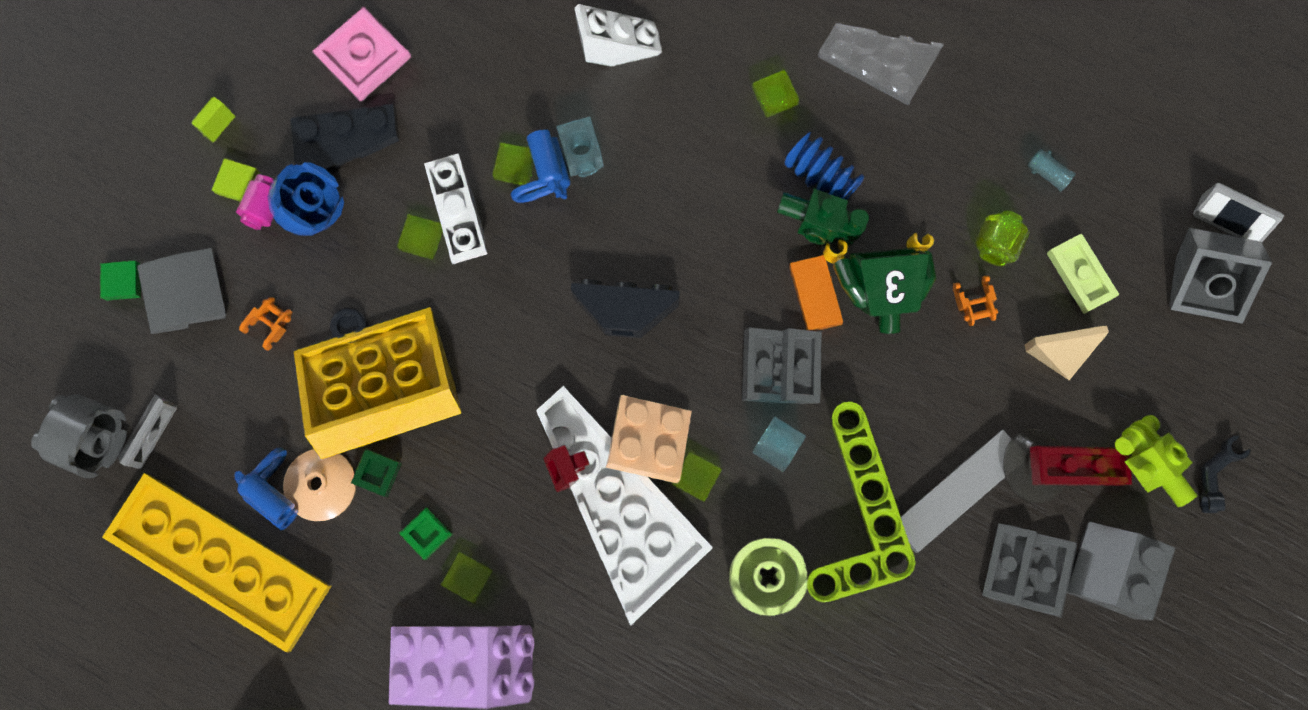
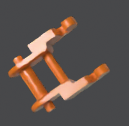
M988 275L982 276L985 296L973 300L965 298L964 292H960L961 285L959 282L953 283V292L958 309L965 312L964 321H967L970 326H974L975 320L989 317L991 321L996 320L998 309L994 308L993 303L997 300L993 285L988 283L990 282ZM985 303L986 310L973 313L971 305Z
M273 297L264 299L259 309L254 307L239 327L242 333H247L249 331V324L255 325L257 321H262L268 325L272 332L265 339L262 346L267 351L272 348L271 343L278 342L287 331L283 327L287 322L291 321L292 316L290 309L283 311L274 305L275 298ZM269 311L279 317L275 323L265 317Z

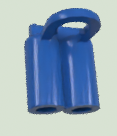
M538 130L529 134L526 139L538 180L514 189L510 194L512 200L517 203L530 202L553 192L556 198L566 199V189L570 186V178L558 139L551 137L549 130ZM537 189V190L534 191V192H531V193H528V194H524V193H527V192H529V191H532V190Z
M281 447L272 450L250 474L245 476L240 471L234 473V476L238 483V493L242 496L243 500L278 529L284 530L294 521L298 510L294 507L295 504L267 482L286 458L287 451Z

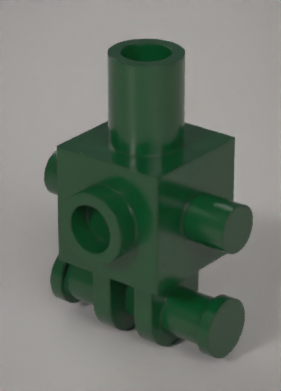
M817 189L813 190L808 200L783 192L777 208V213L801 221L797 233L804 235L808 241L815 244L828 243L830 245L836 237L838 241L844 240L847 246L860 238L869 220L867 212L862 209H856L853 212L846 210L848 200Z

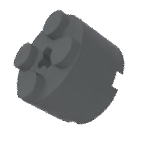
M73 394L67 397L58 395L51 401L49 412L43 420L40 430L34 434L31 445L33 449L39 452L40 457L44 461L83 478H94L98 476V474L94 473L102 466L109 468L119 456L127 435V431L121 429V419L126 421V418L121 411L80 394Z

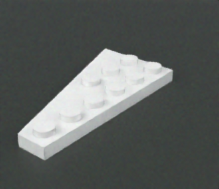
M563 386L536 411L553 449L566 445L570 456L585 451L590 465L586 466L585 470L577 473L579 480L570 488L631 626L713 547L648 477L606 468L611 437Z

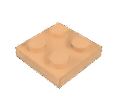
M621 395L618 402L606 468L678 483L681 479L692 411Z

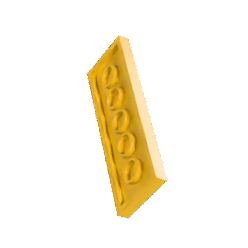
M145 473L102 536V538L285 652L292 651L331 588V585L152 475Z

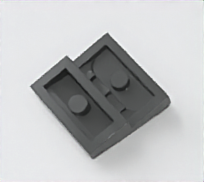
M212 248L171 255L137 266L151 334L188 329V324L224 319L226 317Z
M750 327L745 329L742 401L793 404L820 403L822 332L791 328L784 331Z
M999 523L982 596L1062 618L1077 543Z

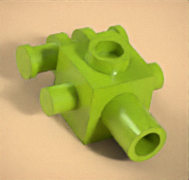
M1146 415L1142 420L1135 421L1123 431L1122 437L1116 440L1115 447L1123 455L1132 454L1125 463L1147 493L1162 486L1178 508L1182 507L1198 496L1182 475L1192 464V461L1187 456L1184 447L1176 442L1170 432L1160 437L1156 432L1160 428L1159 420L1153 415Z

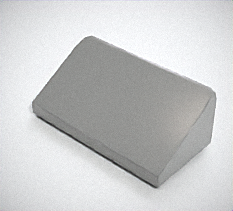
M158 395L153 396L118 456L121 464L137 469L143 468L174 415L177 405Z

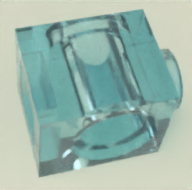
M590 117L556 126L570 176H589L596 173L599 168L604 167L601 150ZM579 145H586L590 148L583 155L573 153V150Z
M774 416L752 453L784 472L806 436Z

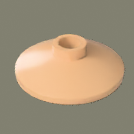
M315 449L309 450L298 456L288 467L283 482L284 496L295 504L294 507L298 510L297 515L311 521L333 519L343 513L354 498L356 485L351 484L355 471L351 463L340 453L321 459ZM315 477H319L322 481L321 487L317 490L311 488V481Z

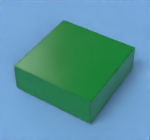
M137 261L101 263L100 298L106 301L141 298V283L137 268L140 263Z
M427 507L399 533L423 560H427L453 535Z

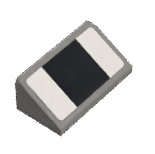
M1216 183L1202 194L1193 216L1230 235L1263 242L1282 221L1284 214L1221 183Z

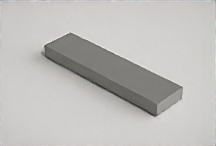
M1004 430L994 435L900 516L910 546L915 553L922 550L1028 458Z

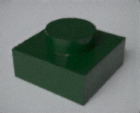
M365 449L351 484L388 498L402 463Z

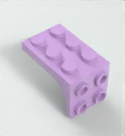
M531 626L391 627L389 704L493 708L530 702L534 688V678L532 676L534 638Z

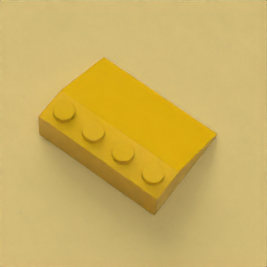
M431 307L364 328L356 333L345 334L341 338L336 337L294 351L305 437L321 459L461 414L456 387Z

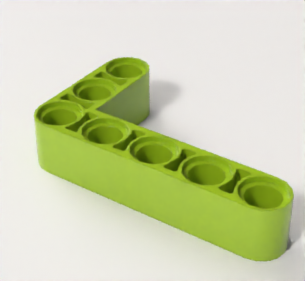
M843 402L835 408L832 415V428L873 552L814 570L808 577L807 587L810 595L820 602H831L900 581L908 577L915 567L914 555L866 414L861 406L853 402ZM844 413H853L857 416L859 424L853 429H844L838 423V418ZM856 447L866 448L871 455L870 461L863 465L855 464L850 458L852 449ZM867 482H876L881 486L883 495L878 500H868L862 494V486ZM879 517L891 519L895 526L893 535L889 537L878 535L874 530V521ZM900 553L905 557L907 567L903 573L895 574L887 568L886 559L889 554ZM861 563L870 569L871 578L867 584L858 585L851 580L849 571L853 565ZM826 574L833 578L835 590L832 594L821 596L815 592L813 583L819 575Z

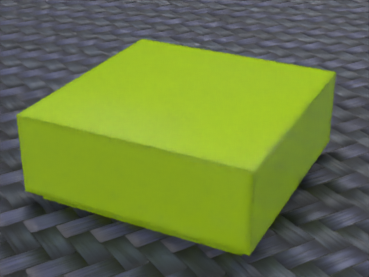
M213 97L193 119L192 124L214 143L235 116L221 101Z
M224 159L212 191L217 195L241 201L249 181L254 180L256 175L260 174V171L257 168Z

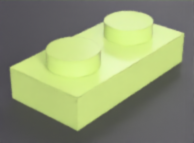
M1082 233L1047 253L1083 314L1119 295Z

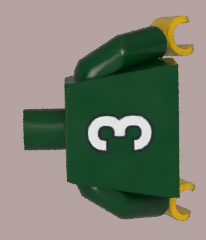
M914 233L907 240V248L850 253V259L844 257L848 249L847 243L844 240H839L837 243L838 249L841 252L839 254L833 253L830 245L826 244L823 251L824 258L829 263L834 264L833 268L842 289L855 307L860 308L869 316H878L880 333H899L901 331L900 314L918 312L921 308V302L925 300L936 281L935 266L932 253L928 251L934 243V238L931 234H926L922 238V245L918 242L917 233Z

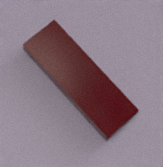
M1030 447L1033 485H1132L1131 470L1125 463L1130 456L1119 453L1114 447Z

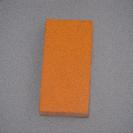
M824 255L790 263L789 268L806 330L818 331L842 325L843 318Z

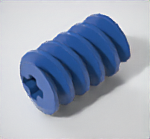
M811 132L807 133L789 152L785 159V165L788 168L797 165L795 175L798 177L808 174L805 180L807 186L810 187L818 183L817 190L847 200L860 186L865 176L861 174L852 179L850 176L854 166L850 165L842 170L840 166L844 157L840 155L831 160L830 155L834 148L829 146L821 151L819 147L823 138L818 137L810 141Z

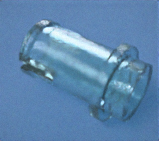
M1040 149L1027 166L1032 169L1031 173L1033 175L1037 172L1061 192L1072 181L1076 173L1070 171L1050 156L1052 154L1050 150L1045 152Z

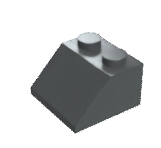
M1189 228L1175 260L1170 309L1243 324L1272 264V260L1262 242Z
M1087 522L1073 563L1067 593L1133 619L1153 620L1175 547L1139 533Z

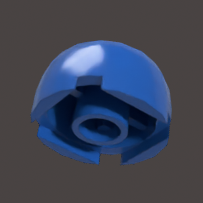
M304 162L302 165L291 164L286 166L272 181L267 196L269 210L275 222L286 231L305 236H312L333 225L341 216L344 200L343 196L339 197V192L336 189L339 184L336 179L324 168Z

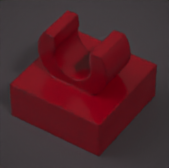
M566 445L552 449L543 458L556 492L573 486L579 480L577 473L585 470V467L590 465L585 451L570 456Z

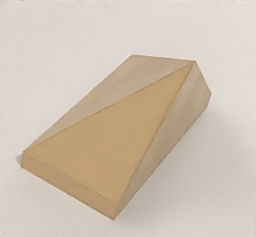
M1106 325L1035 337L1025 344V349L1027 353L1070 380L1108 334V328Z

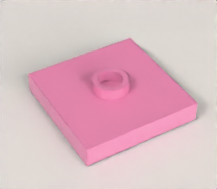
M365 7L361 8L313 50L315 56L360 102L411 58L410 53Z

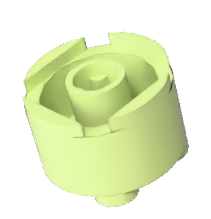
M763 538L747 544L736 554L730 566L729 583L733 595L744 608L756 614L774 616L790 611L801 601L807 588V570L803 557L791 544L780 539ZM773 568L775 570L773 578L776 580L775 585L766 584L762 586L760 584L762 576L759 574L760 569L766 571Z

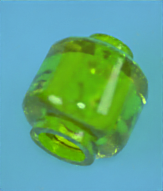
M1003 211L1002 214H992L986 217L975 242L976 248L980 252V258L996 266H1006L1007 263H1013L1019 259L1030 233L1027 226L1022 223L1023 219L1020 215L1012 211Z

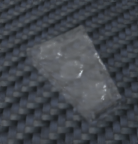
M836 23L819 50L818 57L909 105L944 44L931 42V44L912 41L913 38L900 36L899 38L879 35L875 30Z

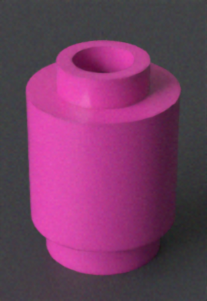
M258 174L254 180L249 181L236 210V213L241 216L240 221L246 226L260 230L262 226L269 227L271 225L273 216L269 210L267 196L270 185L274 180L273 178Z

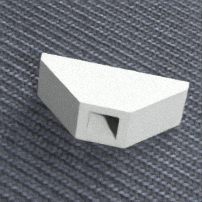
M581 4L574 7L586 62L614 66L657 56L662 53L658 38L659 34L654 21Z
M459 154L424 163L452 264L486 255L487 248L484 231Z

